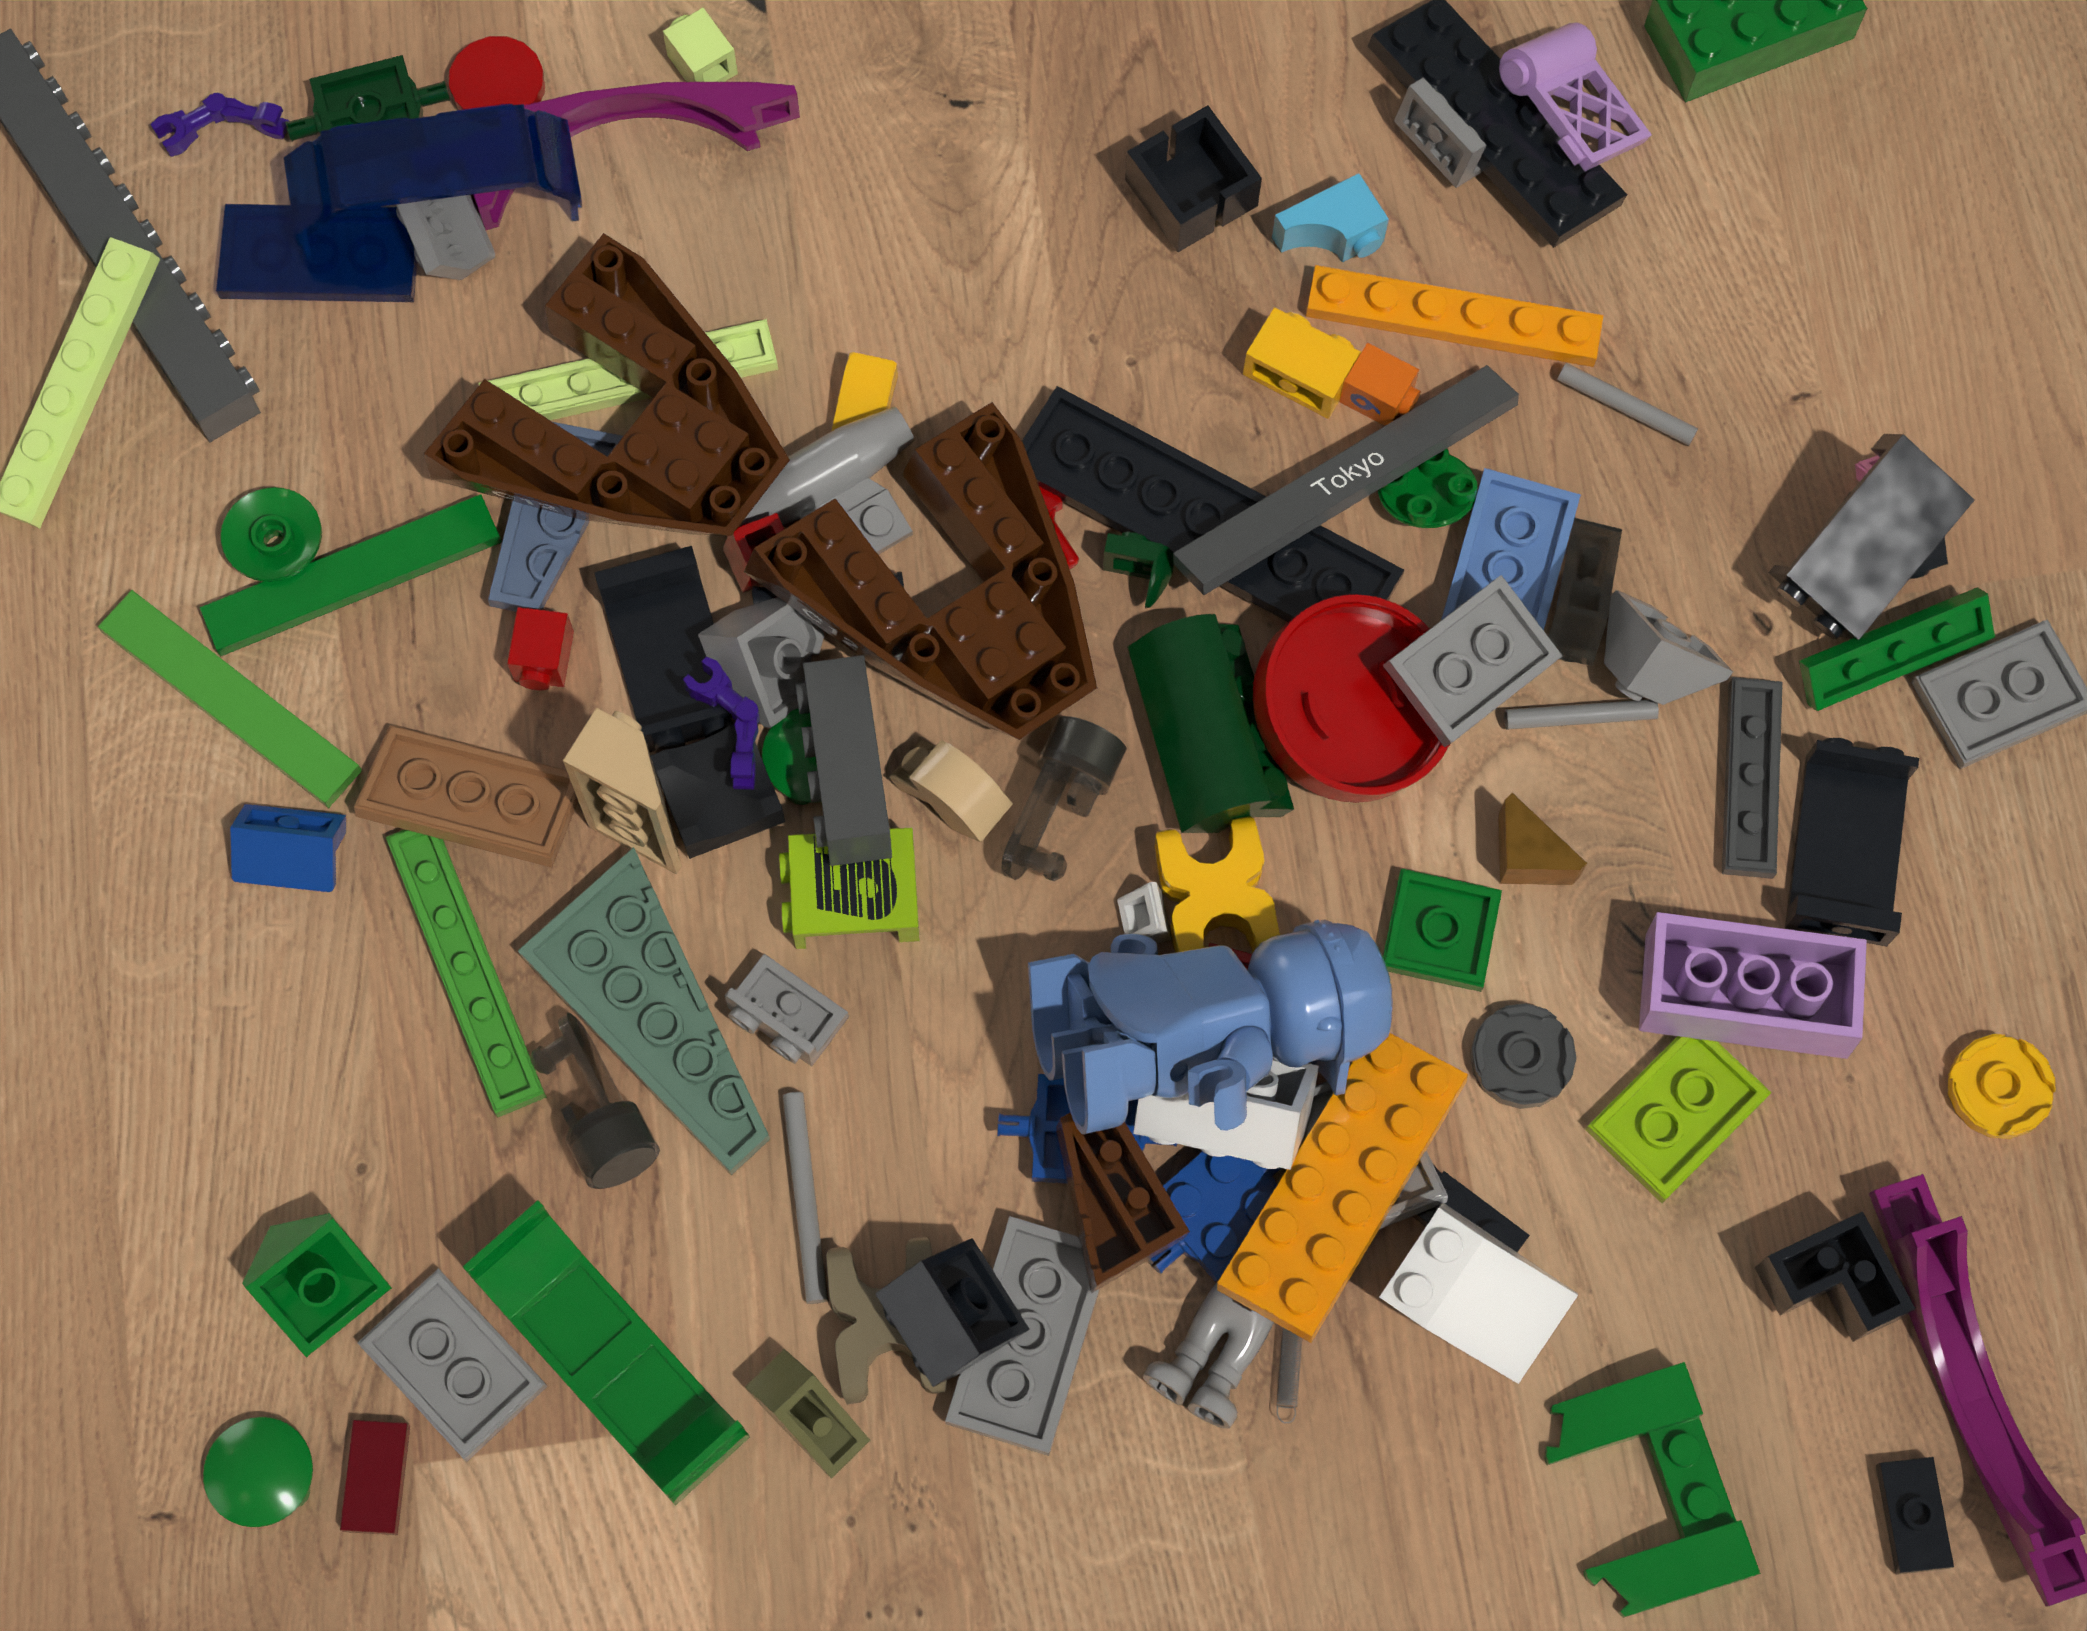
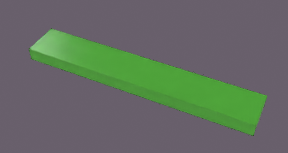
M133 590L127 594L98 626L105 636L328 809L362 772V769L355 761Z
M402 830L387 836L386 840L497 1118L547 1098L444 840L409 830Z

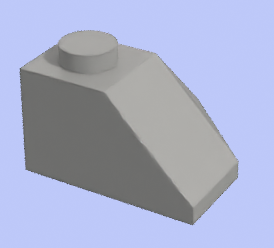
M1615 590L1610 597L1604 664L1618 679L1615 686L1623 694L1635 701H1640L1645 697L1664 705L1729 679L1733 671L1709 645L1695 635L1689 638L1678 627L1666 621L1668 617L1652 605L1619 590Z
M777 597L735 610L699 633L698 636L706 657L717 660L731 680L733 690L743 698L746 696L754 701L759 710V722L764 727L771 728L786 718L792 710L799 708L796 684L806 683L803 663L811 662L812 654L819 655L824 633L819 626Z

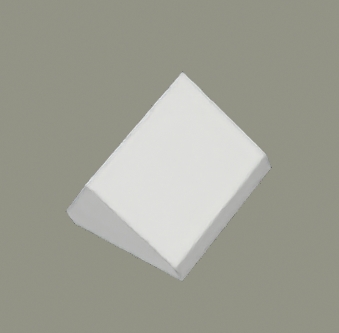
M1149 882L1117 899L1124 934L1144 935L1153 939L1156 944L1172 941L1163 894L1157 882Z

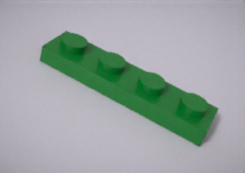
M1976 587L1867 632L1859 640L1853 638L1799 660L1807 704L1816 711L1822 710L1995 638L1988 593Z

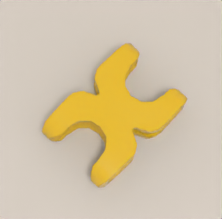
M1252 816L1232 820L1229 833L1230 852L1225 859L1214 864L1199 863L1190 857L1182 842L1181 834L1177 830L1168 829L1156 832L1154 849L1160 887L1169 900L1179 902L1173 911L1172 923L1170 925L1174 953L1204 948L1203 940L1207 933L1220 926L1234 927L1245 934L1252 953L1263 941L1280 935L1273 898L1265 890L1255 888L1262 874L1264 853L1256 822Z

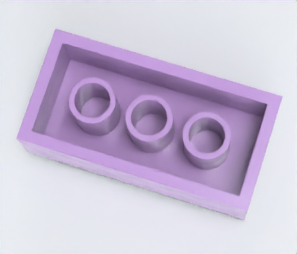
M1657 912L1645 936L1639 1031L1848 1059L1862 1040L1867 940Z

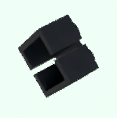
M1209 105L1172 125L1169 155L1172 159L1167 161L1169 137L1164 130L1127 151L1125 180L1177 252L1213 233L1215 220L1223 227L1258 207L1262 177Z

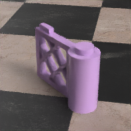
M1575 22L1566 24L1508 50L1500 60L1499 72L1501 80L1511 93L1518 96L1528 95L1559 136L1558 144L1574 166L1580 164L1583 170L1587 171L1645 143L1652 134L1595 60L1597 47L1591 31L1585 25ZM1588 79L1600 94L1599 98L1582 91L1583 80ZM1551 95L1569 101L1570 112L1559 108ZM1582 107L1599 113V124L1583 118ZM1611 119L1620 122L1630 135L1626 136L1612 130ZM1581 133L1598 139V151L1594 153L1582 139Z

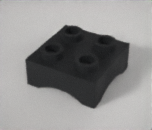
M734 724L698 742L678 748L666 749L650 755L655 773L689 859L785 823L782 806L756 743H754L756 761L754 790L733 789L734 778H731L732 753L736 752L737 741Z

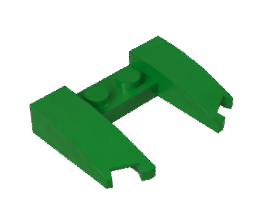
M1685 1362L1607 1386L1551 1406L1550 1414L1563 1415L1559 1447L1547 1446L1545 1448L1544 1459L1546 1465L1645 1436L1681 1537L1679 1540L1583 1571L1585 1579L1592 1586H1595L1604 1577L1628 1602L1618 1612L1623 1618L1761 1574L1742 1520L1736 1521L1700 1420L1703 1411Z

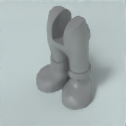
M1216 1283L1198 1309L1185 1340L1181 1341L1175 1351L1177 1358L1170 1363L1162 1361L1150 1363L1143 1378L1148 1385L1166 1399L1177 1405H1182L1192 1388L1198 1371L1204 1368L1211 1351L1224 1333H1228V1340L1218 1359L1214 1361L1208 1371L1209 1377L1195 1393L1188 1405V1410L1196 1417L1210 1424L1229 1429L1236 1420L1238 1413L1235 1405L1229 1400L1230 1389L1237 1388L1242 1379L1241 1375L1259 1352L1274 1322L1253 1310H1247L1235 1303L1232 1298L1217 1291Z

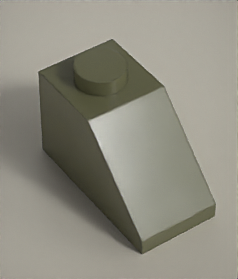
M785 1349L745 1386L768 1414L831 1479L870 1441L867 1435L815 1375Z

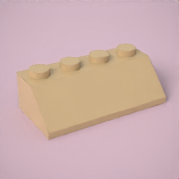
M596 708L563 760L588 827L630 850L634 847L637 854L677 874L681 868V862L653 761L651 760L643 732H641L642 726L622 712L614 711L613 715H610Z

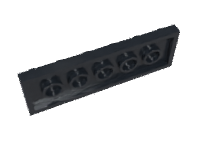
M1431 0L1372 34L1368 48L1407 90L1411 84L1424 78L1437 92L1445 97L1451 108L1465 123L1478 133L1486 147L1477 166L1553 248L1623 204L1628 194L1601 165L1584 171L1580 164L1574 166L1558 144L1559 136L1528 95L1518 96L1511 93L1505 87L1499 72L1501 59L1446 0Z

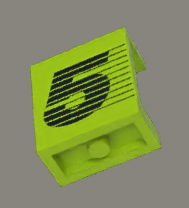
M913 828L890 829L892 858L830 866L828 847L817 848L816 834L788 835L789 852L779 853L781 884L790 883L791 902H782V923L784 933H793L796 949H805L806 937L898 931L899 942L920 941Z

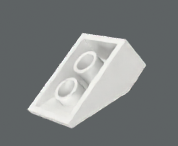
M1442 1203L1379 1298L1426 1330L1519 1384L1577 1298L1578 1293L1445 1203Z

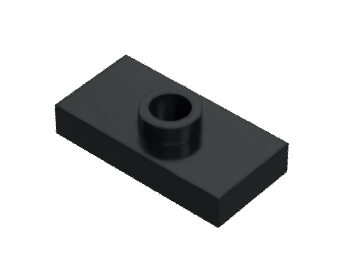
M1934 1457L1877 1464L1876 1470L1895 1575L1953 1568L1954 1563Z

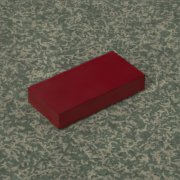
M353 1420L340 1526L342 1532L398 1535L410 1435V1425L408 1423Z

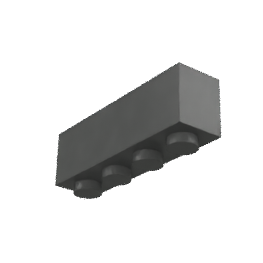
M862 655L803 663L806 683L796 684L799 714L810 713L811 720L810 727L801 728L805 758L816 757L817 771H810L807 774L811 803L822 802L823 816L813 817L817 848L828 847L830 866L892 858L890 828L865 657Z

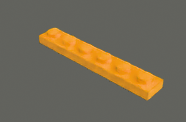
M1315 265L1306 317L1590 367H1594L1597 360L1604 316Z

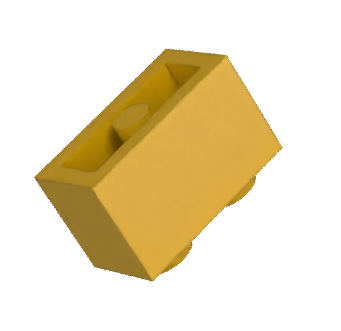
M1274 307L1246 353L1243 375L1329 419L1340 401L1344 380L1361 354V351L1355 349L1350 341L1340 335H1328L1312 327L1303 316L1294 312L1285 313Z

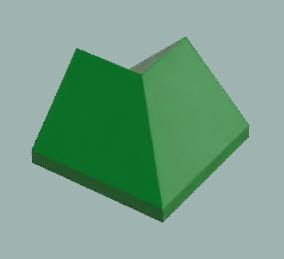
M330 1213L270 1226L242 1282L248 1292L306 1358L392 1289Z

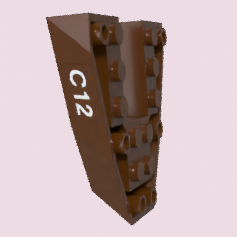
M603 233L545 304L549 331L558 339L649 395L653 400L611 453L605 456L484 379L424 452L431 480L580 520L693 535L732 536L790 459L738 372L647 261Z
M991 402L916 448L902 473L912 489L983 580V583L926 618L836 498L753 549L744 573L857 655H864L865 660L877 669L977 723L1020 740L1097 689L1075 583L1024 444L994 403Z

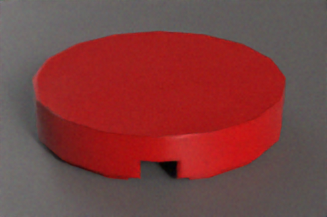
M488 36L470 43L457 54L449 69V89L457 109L468 120L485 127H500L499 111L541 102L545 94L544 71L537 54L524 42L508 36Z

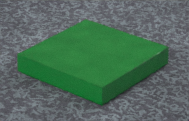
M1401 869L1382 956L1388 972L1482 992L1502 890Z

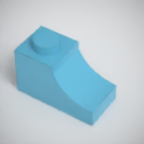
M1358 173L1276 214L1272 239L1281 253L1298 247H1318L1337 254L1340 260L1344 262L1356 255L1359 258H1363L1378 250L1384 242L1389 218Z

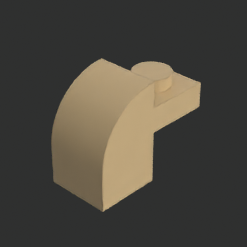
M920 740L904 756L902 763L889 777L899 790L930 803L950 829L979 842L983 841L1013 805L997 783L977 763L943 740H940L936 746Z

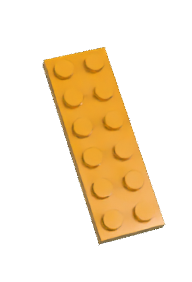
M1390 1032L1389 1036L1373 1052L1353 1061L1348 1071L1345 1094L1334 1095L1333 1093L1298 1150L1291 1170L1287 1169L1219 1279L1217 1291L1312 1343L1383 1224L1387 1214L1467 1083L1468 1074Z

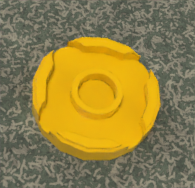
M1991 1034L1976 1039L1955 1057L1948 1073V1096L1955 1113L1970 1129L1989 1138L2012 1139L2031 1132L2048 1117L2053 1106L2051 1104L2056 1086L2055 1076L2047 1058L2033 1044L2023 1039L2016 1040L2012 1037H2005L2006 1035Z

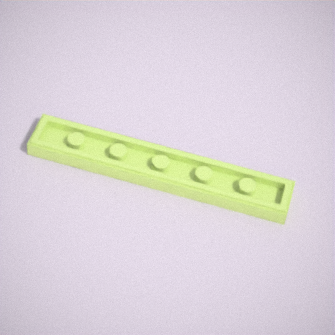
M767 319L705 332L741 378L778 370ZM590 358L489 380V382L549 420L652 398Z

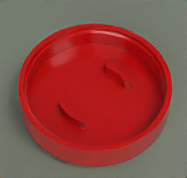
M1358 594L1336 596L1320 601L1287 622L1273 636L1263 651L1253 684V708L1257 728L1268 752L1279 767L1299 785L1317 795L1336 801L1352 803L1370 802L1391 796L1426 776L1439 763L1450 744L1446 747L1442 745L1383 665L1430 628L1412 612L1394 602L1383 598Z

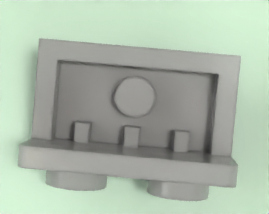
M451 172L434 185L403 179L390 188L397 205L396 212L398 218L407 228L415 247V258L426 275L463 280L495 258V251L462 174Z
M766 954L762 955L737 990L730 988L724 996L728 1008L732 1010L728 1016L734 1023L751 1034H754L759 1029L773 1039L770 1046L783 1058L794 1064L800 1058L811 1067L849 1018L848 1011Z

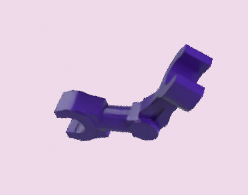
M213 93L202 101V106L186 115L183 110L159 116L151 123V127L159 139L171 132H175L171 138L162 142L170 157L186 151L199 137L196 131L213 121L216 124L224 120L227 122L250 124L269 137L284 139L287 132L285 122H289V120L280 118L283 109L276 104L262 102L258 107L246 105L235 98H227L221 93Z
M705 657L701 661L703 671L712 676V678L706 683H698L688 674L683 679L685 689L690 697L713 707L719 704L732 714L733 719L736 721L734 725L737 734L736 752L732 753L731 778H734L733 789L754 790L756 776L754 743L759 732L758 723L760 721L758 706L754 701L746 696L743 698L733 690L731 680L717 660Z

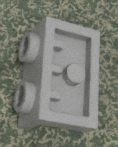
M1424 78L1411 84L1394 122L1455 188L1482 173L1483 171L1477 164L1486 144L1480 139L1478 133L1465 123L1451 108L1445 97L1437 92Z

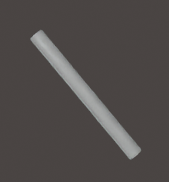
M791 1092L783 1095V1105L806 1303L818 1304L827 1302L828 1298L804 1094L802 1092Z

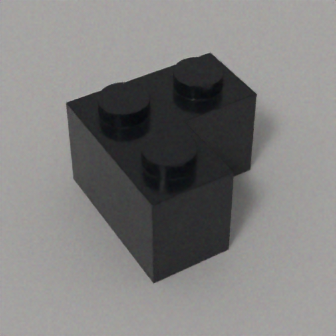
M1863 1211L1767 1256L1755 1267L1780 1316L1827 1294L1852 1342L1900 1320L1915 1309Z

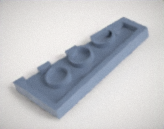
M554 422L605 456H608L623 438L622 435ZM512 501L488 598L489 606L517 612V607L543 610L590 521L580 520Z

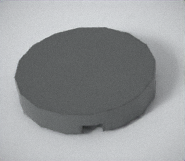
M1527 1003L1507 1005L1489 1016L1475 1033L1470 1052L1473 1075L1483 1091L1500 1104L1518 1109L1540 1107L1557 1098L1571 1080L1577 1059L1574 1039L1567 1027L1564 1028L1562 1023L1556 1019L1557 1017L1547 1009Z

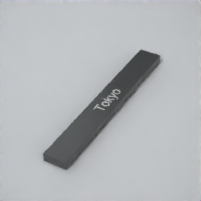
M1486 365L1173 553V564L1203 595H1206L1518 406L1519 393Z

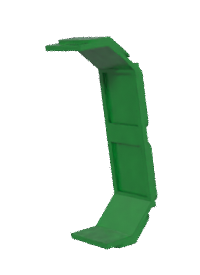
M539 1200L463 1266L479 1287L675 1506L750 1438L742 1424L738 1420L735 1421L715 1401L582 1254L549 1215Z

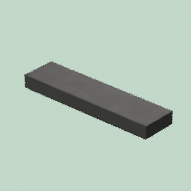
M1732 677L1729 682L1722 874L1773 879L1777 874L1783 682Z

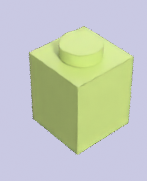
M704 8L691 15L687 14L678 17L671 23L669 28L663 30L667 56L686 82H725L738 74L734 48Z

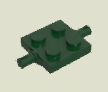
M403 55L310 78L314 95L313 115L289 122L286 121L285 123L291 142L319 134L320 138L327 145L334 170L428 146L422 125L423 107L450 101L445 80L440 83L417 88L408 75Z

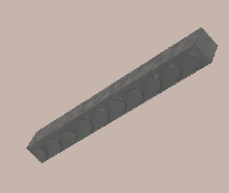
M10 28L0 34V122L95 268L110 237L150 251L160 258L132 324L210 443L261 413L253 398V395L260 392L245 366L236 370L229 360L230 357L235 355V352L223 332L218 329L211 333L204 321L211 318L197 293L194 292L187 296L180 286L187 279L172 255L163 259L156 248L163 245L149 220L146 219L139 223L132 213L139 209L126 185L122 183L115 187L109 178L110 175L115 173V170L102 149L98 147L92 151L85 140L92 136L77 111L68 115L62 105L69 101L56 79L51 76L45 80L39 72L40 69L45 67V64L33 44L28 41L22 45Z

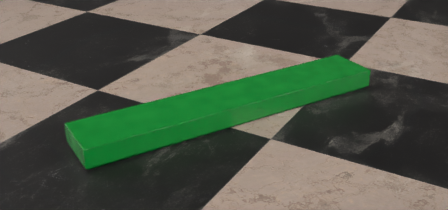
M482 494L311 562L292 577L279 581H264L202 606L200 610L215 648L221 657L500 544L502 541Z

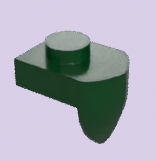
M1123 532L1120 535L1108 533L1104 549L1103 571L1150 579L1145 608H1150L1159 599L1169 583L1174 568V552L1161 543L1148 541L1145 536L1138 533Z

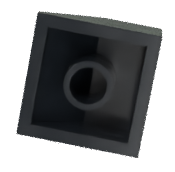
M973 1238L921 1260L875 1293L883 1306L886 1319L898 1330L912 1353L915 1366L928 1378L932 1387L960 1374L1030 1330Z

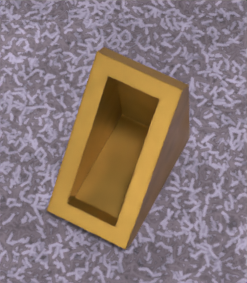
M1511 793L1504 800L1498 814L1500 884L1573 885L1580 878L1587 862L1516 795Z

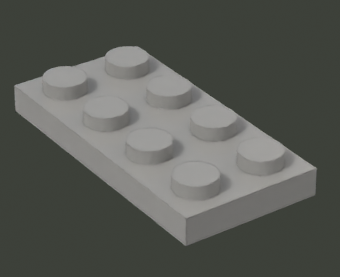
M1009 1216L993 1271L1030 1330L960 1373L945 1423L1049 1456L1100 1289L1091 1293L1078 1236Z

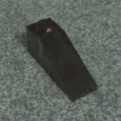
M1574 518L1547 629V636L1562 654L1560 659L1563 661L1593 666L1608 618L1622 529Z

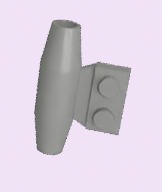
M895 406L838 427L788 456L790 461L740 526L775 513L778 514L782 525H786L804 518L836 498L878 555L912 536L913 531L888 489L870 479L915 441L902 414Z

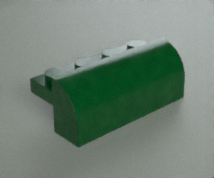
M1216 614L1194 615L1161 625L1127 647L1181 833H1220L1231 826L1232 820L1246 816L1283 817L1294 810L1283 770L1268 752L1257 728L1253 708L1254 674L1239 625L1218 624Z

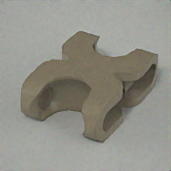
M927 1237L912 1238L908 1241L905 1247V1272L921 1260L933 1256L931 1243ZM831 1248L826 1255L830 1301L833 1311L839 1319L852 1323L851 1326L840 1332L835 1343L841 1392L848 1405L861 1403L866 1399L868 1395L869 1366L878 1355L888 1351L905 1352L912 1358V1353L898 1330L885 1317L883 1306L875 1294L881 1289L868 1287L858 1279L852 1253L847 1248ZM919 1371L922 1387L926 1392L934 1394L946 1391L947 1380L932 1387L928 1378Z

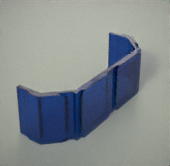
M502 104L441 112L436 116L414 119L396 118L336 126L330 130L321 131V135L313 141L304 142L283 158L294 234L297 246L303 247L305 258L313 257L310 234L341 212L523 187H531L568 200L572 222L579 221L578 208H582L581 192L568 120L545 111H531L524 108V104Z

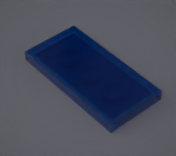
M225 204L216 292L220 299L414 303L417 260L414 254L415 247L407 228L398 218L397 207Z

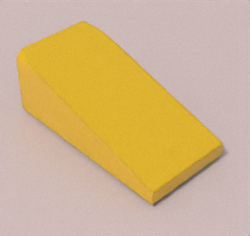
M855 352L849 353L831 431L890 408L898 379L897 363L895 361Z

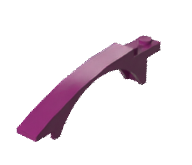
M661 82L585 91L499 111L498 116L502 126L501 129L479 131L472 134L468 139L448 145H433L427 147L421 153L411 155L410 159L418 182L434 185L451 172L462 174L465 183H470L485 230L499 227L510 197L534 164L550 150L582 131L601 124L625 119H674L713 130L730 139L744 150L750 151L760 148V141L756 131L800 118L798 96L794 85L762 82Z
M1924 1174L1871 1191L1869 1196L1906 1292L1915 1307L1909 1313L1910 1319L1977 1474L2024 1568L2045 1606H2051L2086 1594L2087 1554L2080 1538L2086 1532L2081 1519L2057 1493L2033 1457L2005 1402L1987 1355L1970 1288L1967 1264L1968 1230L1962 1216L1942 1222Z

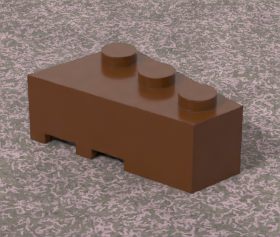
M1071 1112L1060 1118L1056 1126V1132L1090 1290L1093 1293L1179 1243L1190 1231L1125 1122L1115 1128L1081 1134L1073 1121Z

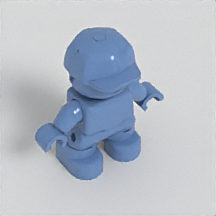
M1315 920L1314 922L1296 926L1292 933L1273 936L1263 941L1253 952L1248 970L1232 949L1225 945L1158 955L1156 942L1150 937L1139 934H1123L1115 937L1111 944V953L1101 952L1093 956L1090 962L1075 954L1028 962L1031 1021L1038 1059L1045 1076L1050 1081L1064 1078L1068 1106L1073 1121L1081 1134L1122 1125L1128 1113V1101L1145 1098L1150 1095L1163 1098L1181 1097L1186 1093L1189 1094V1105L1201 1107L1205 1103L1214 1102L1216 1126L1220 1130L1225 1131L1234 1129L1244 1123L1247 1117L1246 1092L1267 1076L1271 1070L1273 1059L1283 1065L1299 1068L1310 1062L1313 1065H1318V1072L1328 1081L1334 1095L1345 1094L1350 1062L1373 1052L1389 1036L1392 1023L1393 997L1391 980L1385 961L1376 943L1365 930L1353 925L1332 923L1328 920Z

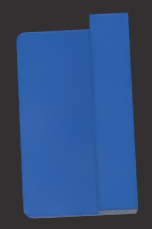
M245 804L230 827L232 880L239 883L332 892L336 886V850L346 834V815Z

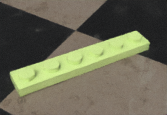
M109 238L1 479V514L39 529L41 528L158 266L160 258L154 253L120 240Z

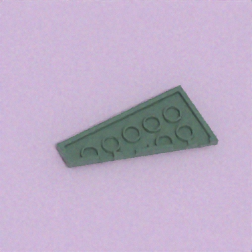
M633 847L523 945L518 952L525 962L732 1176L770 1140V1137Z

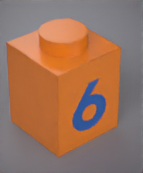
M1367 342L1344 380L1340 403L1386 426L1396 420L1400 414L1404 415L1413 410L1421 393L1419 389L1415 388L1420 369Z

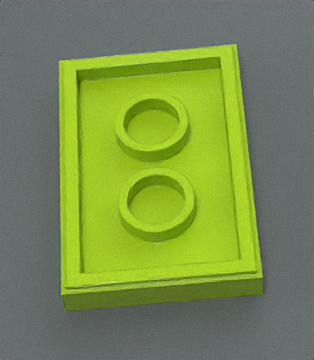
M1677 1036L1585 1130L1663 1204L1772 1092L1719 1042Z

